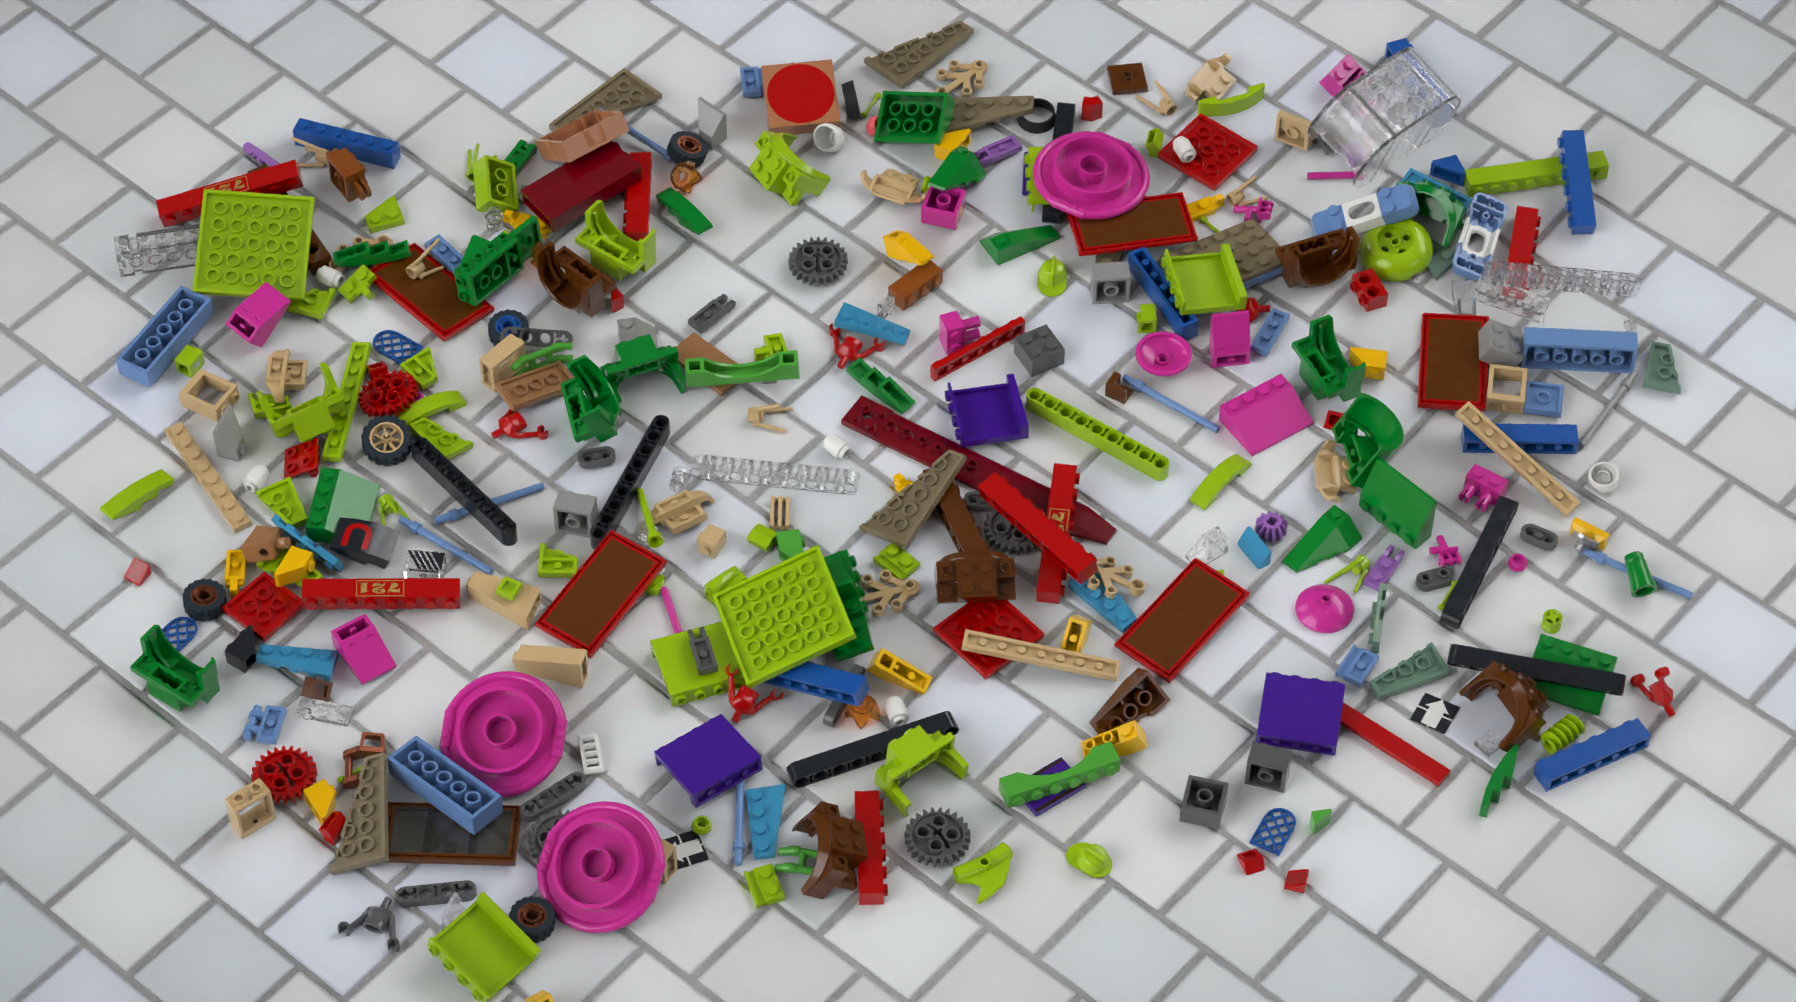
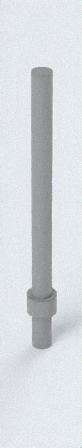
M1632 370L1628 377L1624 378L1619 384V389L1579 441L1578 446L1580 448L1586 446L1624 393L1633 386V381L1638 376L1636 370Z

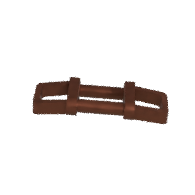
M363 732L360 746H355L343 752L345 779H343L342 787L344 789L356 788L360 783L358 779L360 774L353 775V760L382 752L386 754L385 735L383 733ZM364 740L380 741V747L363 746Z

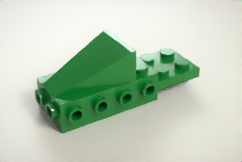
M532 215L509 234L502 232L492 241L476 235L471 237L461 264L453 270L459 300L476 307L524 269L523 262L543 246L538 217Z
M847 549L824 557L857 637L833 649L837 662L875 650L868 625L867 612H869L866 601L863 599L865 593L859 583L861 581L860 574L856 570V566H858L855 556H851Z

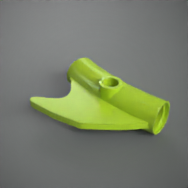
M1001 842L985 854L953 867L952 870L956 883L958 885L966 883L978 886L981 891L977 898V904L983 903L1004 886L1009 873L1011 858L1013 857L1012 850L1006 843Z

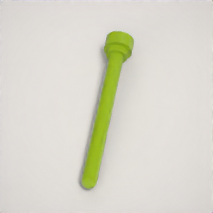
M638 488L636 493L649 532L647 542L651 548H658L663 544V537L660 532L656 531L644 490Z

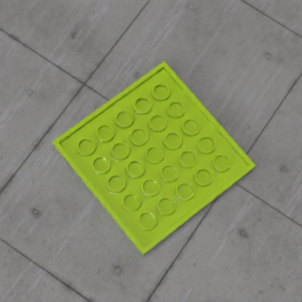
M204 189L192 292L204 295L248 298L267 282L289 300L304 301L315 198Z
M819 545L712 595L748 688L761 684L857 638Z

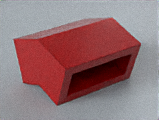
M1098 95L1094 97L1084 96L1081 120L1094 121L1102 118L1103 102Z
M333 811L318 829L323 835L324 841L334 846L341 838L340 835L346 820L341 811Z

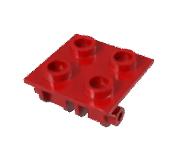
M318 438L285 449L284 479L287 477L292 478L305 472L310 477H317L319 474L318 465L320 464Z

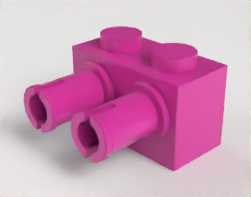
M957 310L939 315V340L946 355L963 348L965 342L981 337L977 328L981 327L978 315L962 319Z
M1474 464L1465 476L1464 488L1459 493L1458 498L1460 501H1463L1466 497L1464 503H1468L1473 495L1478 497L1479 500L1475 503V507L1479 510L1483 506L1481 511L1484 512L1489 504L1495 506L1499 497L1506 495L1509 480Z

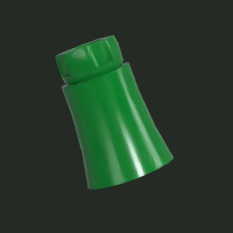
M1634 551L1625 555V567L1629 577L1631 596L1644 597L1654 593L1658 586L1650 573L1643 553Z

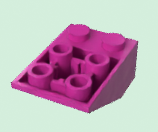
M1349 54L1340 60L1319 82L1330 95L1338 99L1350 90L1358 87L1359 92L1349 105L1364 113L1385 92L1378 86L1373 91L1365 95L1362 94L1364 87L1372 77Z
M265 282L235 308L225 325L250 344L262 348L288 308L291 300Z
M1249 311L1212 314L1208 352L1213 368L1249 364L1251 352Z
M366 614L331 631L333 646L338 650V653L362 685L397 667L378 631Z

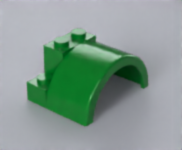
M1365 393L1359 394L1332 427L1336 443L1343 444L1350 464V468L1346 471L1350 484L1359 488L1364 487L1376 460L1380 457L1387 462L1402 445L1404 439L1403 429L1396 415L1384 403ZM1358 429H1360V430H1361L1362 432H1364L1366 435H1365V436L1357 435V434H1358Z

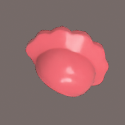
M878 116L871 117L866 124V131L871 136H875Z

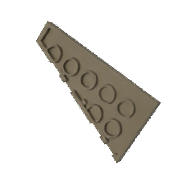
M958 21L943 27L942 31L937 33L930 32L924 38L919 39L917 37L894 46L893 50L879 52L878 56L873 58L870 56L864 58V64L903 89L972 36L974 29L964 22Z
M624 68L551 122L549 129L554 131L594 109L599 110L602 108L605 111H621L624 114L662 99V93Z
M1034 96L954 98L956 101L953 117L946 133L964 129L972 130L983 127L985 123L992 121L995 124L1001 122V119L1010 117L1014 119L1033 114Z
M949 449L932 464V467L926 473L922 472L917 476L918 479L912 485L908 484L889 500L884 509L880 512H875L870 521L866 524H861L859 526L860 531L908 549L967 460L966 456Z
M384 752L367 756L364 759L358 778L360 783L352 797L354 802L352 808L349 807L340 835L342 840L334 854L336 856L334 865H331L329 870L332 875L389 861L387 755Z

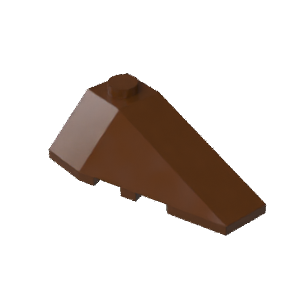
M1137 668L1122 682L1089 723L1099 735L1133 720L1138 722L1148 715L1156 714L1170 699L1148 670Z

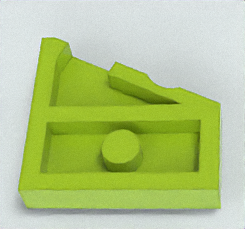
M391 196L364 216L370 234L405 224L395 196Z
M429 346L400 364V369L404 373L408 372L409 375H413L417 385L422 390L438 382Z
M247 393L255 419H265L266 416L258 398L254 397V393ZM264 394L271 409L284 415L286 410L292 408L288 395H284V403H275L272 394Z
M540 543L538 577L572 578L578 571V557L565 554L559 549L554 551L547 548L546 544Z

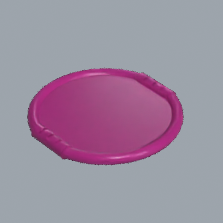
M1100 131L1074 132L1052 140L1039 152L1033 166L1034 183L1041 196L1051 207L1080 219H1108L1132 210L1143 200L1150 183L1149 169L1141 154L1130 143Z
M494 672L473 680L452 699L447 709H445L439 748L443 755L500 794L502 798L513 797L535 788L554 771L560 759H562L568 721L566 720L563 706L556 694L539 679L521 672Z
M601 801L589 803L572 810L553 826L547 834L536 870L541 896L553 906L555 917L578 931L607 933L631 924L642 916L652 903L655 902L666 864L661 838L648 818L628 805Z

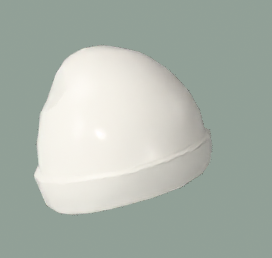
M831 123L820 124L813 132V141L821 151L835 152L844 144L845 135L843 130Z
M1598 462L1588 471V480L1597 491L1609 494L1617 488L1620 474L1617 466L1614 464Z

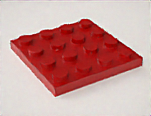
M1200 113L1158 152L1157 158L1216 191L1258 151V146ZM1183 136L1187 138L1196 150V156L1191 162H1182L1173 150V141L1177 137Z
M1008 600L969 602L933 627V632L985 680L1013 660L961 650L965 629L1035 644L1044 638V632Z

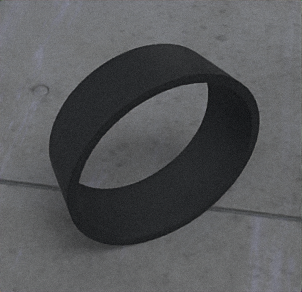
M853 80L841 84L849 119L861 118Z
M1034 98V107L1045 108L1052 113V116L1048 120L1038 123L1028 121L1021 116L1017 118L1018 124L1029 133L1041 134L1048 132L1055 124L1054 106L1045 99Z

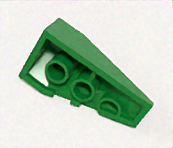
M959 146L949 153L929 180L928 186L946 191L958 188V184L966 186L969 185L970 181L978 183L986 178V173L974 152L968 151L966 147Z
M1052 225L994 233L980 239L979 242L999 266L1059 240L1060 235Z
M1333 505L1316 521L1282 560V563L1296 573H1299L1317 565L1319 561L1326 558L1329 560L1340 552L1346 553L1362 540V536L1350 516L1336 505Z

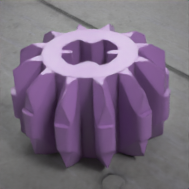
M1269 510L1267 514L1261 513L1260 517H1257L1255 531L1260 539L1265 538V542L1271 540L1274 543L1276 540L1281 541L1283 536H1286L1288 523L1284 515L1278 516L1277 511L1271 513Z

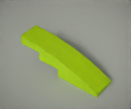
M162 469L151 473L116 494L100 507V511L113 521L142 509L143 502L156 498L159 490L172 486L174 478Z

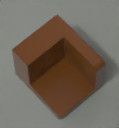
M1114 371L1106 382L1105 396L1125 404L1132 395L1133 389L1122 385L1121 374Z
M305 676L301 696L329 702L333 682Z

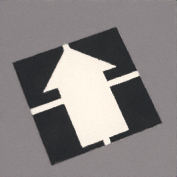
M1425 692L1410 720L1445 734L1460 707Z
M693 830L664 839L676 846L678 869L709 860L699 834H696Z

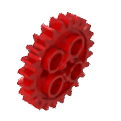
M387 370L385 375L379 373L378 378L373 376L372 382L366 381L368 386H362L363 391L359 392L360 397H358L364 414H367L369 418L373 416L376 419L375 417L392 416L393 414L398 416L400 411L405 413V407L411 408L409 403H415L414 398L418 397L417 392H419L413 375H409L408 372L403 373L400 370L397 373L396 370H393L389 374Z
M283 745L280 751L274 747L273 753L267 750V756L260 755L261 761H255L256 767H252V782L260 778L271 791L272 800L275 799L277 805L280 800H283L284 805L287 804V800L295 803L296 797L302 800L301 794H304L303 789L313 785V783H317L316 776H318L313 757H308L307 751L302 753L301 748L294 751L293 746L286 750Z

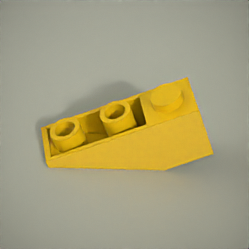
M895 230L883 236L887 257L903 260L907 263H915L919 266L927 264L929 260L934 258V255L908 232Z
M1135 720L1081 742L1084 758L1092 747L1108 742L1112 743L1118 756L1131 755L1148 748L1145 731Z

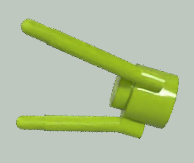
M479 143L476 144L472 164V150H468L467 172L465 176L473 182V164L477 162Z
M384 494L379 498L380 507H378L382 525L386 526L385 512L388 514L394 512L397 515L399 511L402 516L410 520L398 502L394 500L392 494Z
M1359 555L1346 567L1325 580L1324 584L1351 570L1356 575L1361 574L1353 590L1354 594L1357 593L1363 579L1369 573L1367 570L1370 567L1369 559L1364 555Z

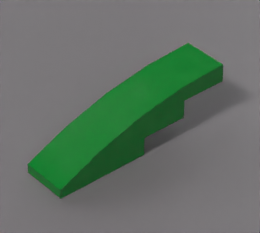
M671 187L656 194L657 201L667 207L668 213L678 218L681 226L697 235L713 228L711 222L689 200Z
M388 240L372 246L369 245L368 241L333 252L335 266H362L363 264L366 266L411 256L408 240L389 245Z
M858 358L847 367L846 372L861 386L899 413L903 414L915 404V401L890 376L886 378L876 367L871 368L861 358Z
M1515 744L1494 770L1484 793L1479 816L1487 818L1490 801L1499 803L1501 788L1510 789L1519 745Z

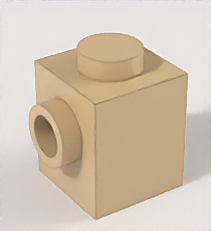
M709 523L706 529L700 532L697 537L698 551L705 556L716 558L727 543L726 530Z

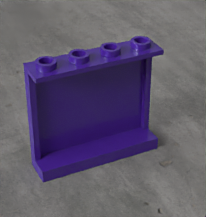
M1007 374L1006 383L960 390H952L950 382L947 383V390L944 391L945 400L949 402L948 411L950 415L953 414L951 417L952 426L956 427L955 436L956 440H960L961 447L1029 438V424L1014 374Z
M1266 672L1256 742L1286 749L1335 756L1345 684L1338 681L1330 682L1318 678L1309 679L1298 675L1289 676L1278 672Z
M722 714L711 718L704 724L695 727L690 732L654 751L656 765L660 766L662 764L690 795L691 804L695 808L763 770L761 756Z

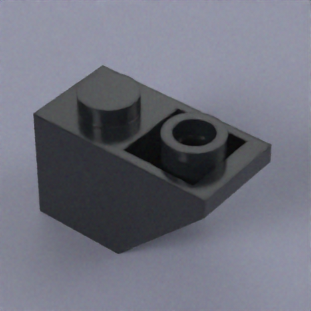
M251 625L242 630L238 637L227 645L224 651L227 663L244 673L256 662V641L253 626Z

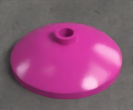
M1163 331L1148 334L1139 341L1136 347V360L1140 367L1156 376L1167 377L1177 375L1184 371L1191 362L1192 351L1190 345L1184 338L1175 333Z
M1318 584L1306 588L1299 594L1296 600L1295 611L1299 621L1308 629L1319 633H1334L1344 629L1352 621L1354 604L1344 590L1333 585Z

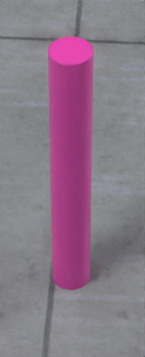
M1361 171L1307 172V179L1362 178Z
M662 587L660 591L674 633H680L682 629L668 587Z

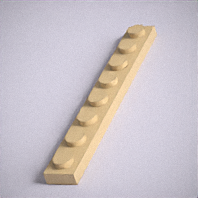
M1469 401L1455 413V417L1565 517L1580 505V501Z
M180 421L165 428V435L236 534L252 526L249 516L183 423Z
M965 629L961 649L1117 682L1120 661L967 629Z

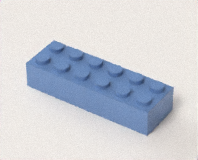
M180 286L116 359L119 374L150 388L183 348L213 316L212 299Z
M1524 327L1522 338L1523 360L1520 364L1521 368L1631 373L1634 370L1638 353L1637 332Z
M417 735L387 757L388 770L391 776L473 835L503 813L502 796Z

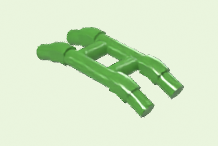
M557 342L528 355H522L510 366V369L515 372L528 363L529 367L526 366L520 369L515 375L517 376L557 361H561L562 364L573 360V355L560 354L553 356V353L572 350V342ZM543 356L546 357L545 361L536 364V359Z
M801 846L779 848V855L800 857L798 865L792 862L775 864V872H796L811 875L814 867L806 866L808 857H817V850L801 848Z

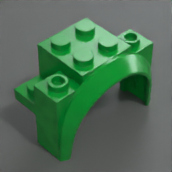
M1424 179L1422 182L1416 181L1415 185L1407 180H1403V183L1397 181L1396 186L1408 184L1414 188L1419 204L1418 214L1447 225L1442 246L1451 249L1458 230L1462 231L1464 227L1462 221L1467 211V208L1463 206L1464 203L1456 200L1457 197L1452 195L1453 191H1450V189L1442 186L1438 189L1436 188L1437 185Z
M1326 315L1310 321L1309 336L1292 342V348L1301 360L1300 377L1317 400L1325 397L1330 399L1339 395L1342 401L1346 402L1358 397L1365 376L1366 363L1363 362L1362 365L1354 368L1349 366L1338 346L1332 316Z
M650 334L616 344L615 362L607 363L600 367V370L610 382L618 403L622 402L617 390L619 384L624 379L649 371L659 372L668 376L675 383L681 394L686 392V378L678 363V350L676 346L671 347V345L656 348Z
M586 355L566 363L567 368L575 377L560 385L574 440L579 443L595 436L602 443L618 435L615 426H617L620 412L619 403L604 373Z
M154 624L140 638L143 654L130 666V669L133 673L147 681L149 693L153 697L181 712L187 705L193 708L199 700L208 704L220 691L214 657H211V661L204 668L194 664L172 646L165 637L160 625Z

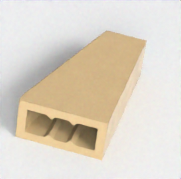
M475 571L472 578L468 579L466 585L469 591V598L522 628L529 629L542 601L541 588L522 583V590L514 601H510L496 595V588L503 578Z
M521 644L519 650L514 652L512 659L516 672L581 689L589 675L587 650Z

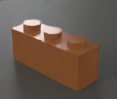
M931 260L925 265H917L888 287V299L903 311L906 310L908 307L913 306L920 298L925 297L932 289L941 285L943 282V269Z

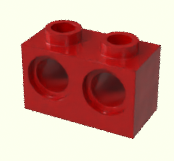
M1372 268L1352 274L1350 289L1356 294L1359 304L1364 307L1366 312L1387 306L1388 292Z

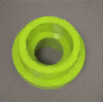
M700 815L692 821L691 828L696 834L706 835L711 831L712 823L708 817Z

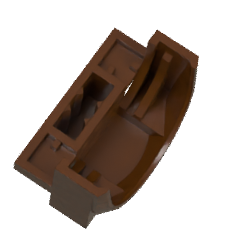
M1350 226L1346 228V233L1341 228L1277 247L1275 254L1283 265L1282 277L1289 288L1303 285L1307 288L1332 283L1342 277L1347 271L1356 268L1361 240L1354 228Z
M549 241L535 252L539 280L548 294L558 304L578 313L583 311L591 318L605 308L604 297L617 288L615 281L566 246L555 252L554 243Z
M992 550L962 551L944 556L935 564L934 576L935 589H937V604L1016 600L1015 558H1009L1004 553Z
M1493 661L1459 691L1460 696L1473 701L1489 687L1493 690L1495 688L1498 690L1497 697L1515 719L1511 730L1498 744L1501 750L1508 752L1515 744L1520 747L1528 739L1536 742L1541 740V733L1539 731L1547 723L1542 716L1550 706L1546 702L1547 697L1544 693L1535 688L1536 683L1531 677H1525L1521 672L1517 673L1510 670L1504 663L1500 664Z
M821 801L792 828L793 832L807 833L809 837H813L817 833L818 849L815 865L809 879L801 888V892L803 895L823 899L835 887L853 891L857 887L855 869L868 857L863 823L840 817L838 805Z

